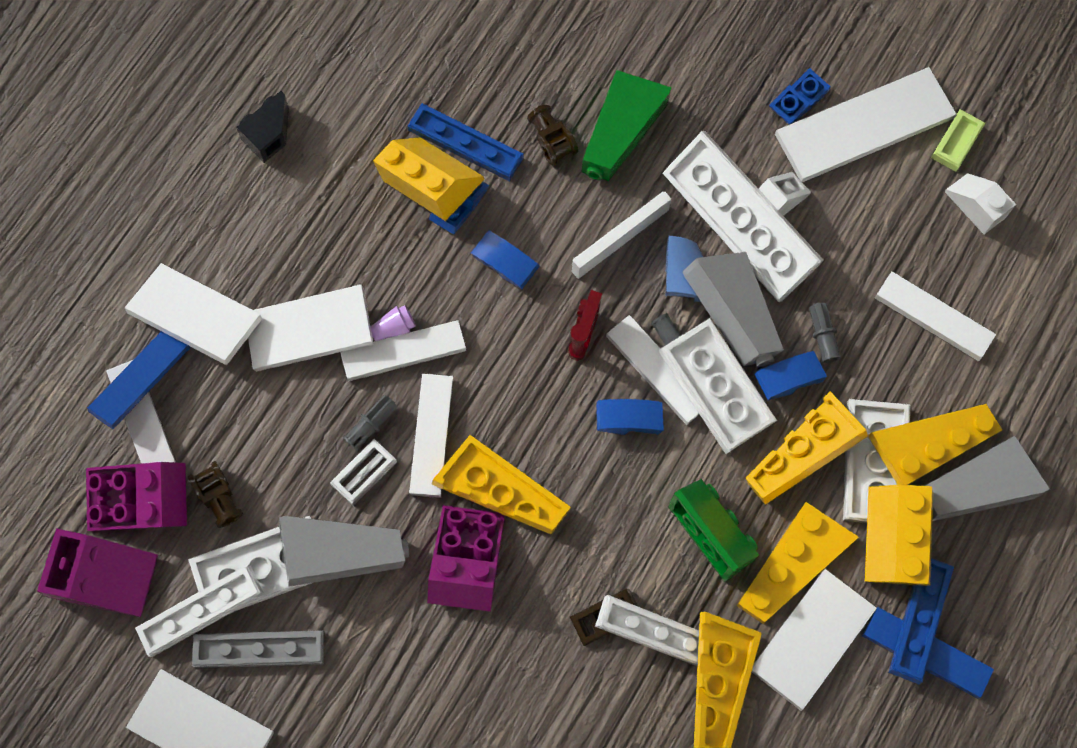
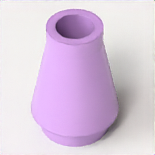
M406 305L400 308L396 306L371 325L372 337L375 341L410 333V329L416 327V324Z

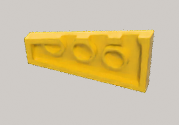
M831 391L823 398L824 402L816 410L812 409L804 417L805 422L795 432L792 430L784 438L785 442L777 451L772 450L746 477L748 485L765 505L868 437L867 430Z
M987 404L874 431L868 434V437L897 485H908L1002 431V428Z
M471 435L468 436L432 480V485L548 534L554 532L571 508Z
M805 502L736 606L764 624L859 537Z
M700 612L694 748H731L762 633L708 612Z

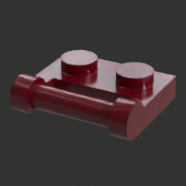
M590 290L588 299H581L576 325L572 327L570 332L572 343L569 345L568 354L573 360H582L586 355L599 316L602 293Z

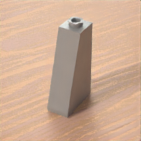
M740 252L695 259L683 270L684 277L742 365L756 364L757 367H764L773 363L774 357L784 349L747 253Z
M1015 436L925 485L932 486L934 490L933 521L1036 499L1050 489Z
M291 516L279 517V530L288 587L403 568L405 558H409L407 540L401 539L400 530Z

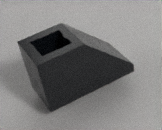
M282 91L275 96L268 97L257 111L246 115L237 126L241 140L263 163L286 145L289 106L286 96Z

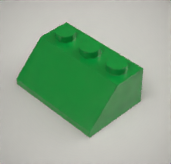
M700 479L676 491L668 508L722 580L726 582L757 559L759 556L756 551L758 546L749 534L744 535L738 528L739 521L730 509L725 510L719 503L720 497L711 484L706 485Z

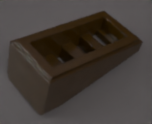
M626 588L612 595V597L620 600L623 599L627 603L638 606L630 589ZM603 600L570 616L583 646L611 634L608 631L595 627L597 618L594 613L600 611ZM588 616L595 630L594 634L590 635L582 618Z

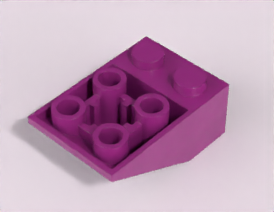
M154 462L86 468L87 531L187 526L186 463Z
M443 505L428 579L427 603L491 612L505 515L497 512Z
M56 528L37 592L51 599L141 617L159 555L90 535Z

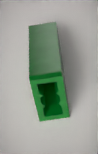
M616 70L586 149L581 172L594 180L603 179L610 181L667 107L672 87Z

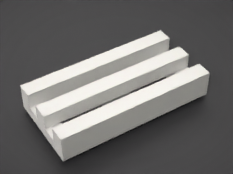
M373 439L330 484L354 506L397 463V460ZM376 449L379 453L343 487L341 483ZM383 458H385L386 461L353 494H351L350 492L366 477V475Z

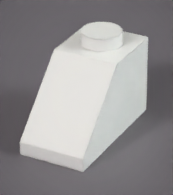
M793 172L768 178L759 188L783 216L811 194V191Z
M969 173L945 190V193L983 234H986L1003 221L1016 205L996 182Z

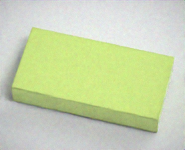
M960 109L931 158L957 172L984 127L985 122Z

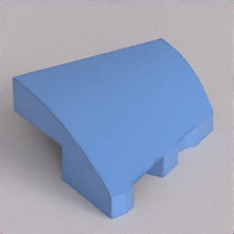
M669 235L666 245L665 296L693 297L694 302H701L683 274V270L695 259L703 257L697 243L686 238Z

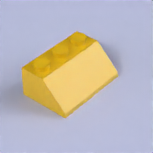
M421 137L392 140L373 160L385 183L444 221L485 180L481 174Z
M888 485L869 487L865 582L930 586L934 494L932 486Z

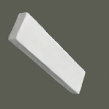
M661 192L575 257L572 263V273L577 279L581 278L668 212L671 203L669 195L666 192Z
M892 271L875 296V299L977 361H980L996 336L992 331Z
M630 315L606 334L611 343L686 425L700 415L660 355L658 345Z
M456 320L374 341L373 345L340 353L349 382L465 352L466 346L459 321Z
M133 360L106 370L110 382L112 383ZM148 392L124 418L140 462H176L151 395Z
M422 374L409 490L411 496L441 498L442 489L432 485V480L444 467L453 376Z
M246 565L135 629L148 657H154L264 595L251 566Z
M610 595L604 597L595 627L698 666L699 630Z

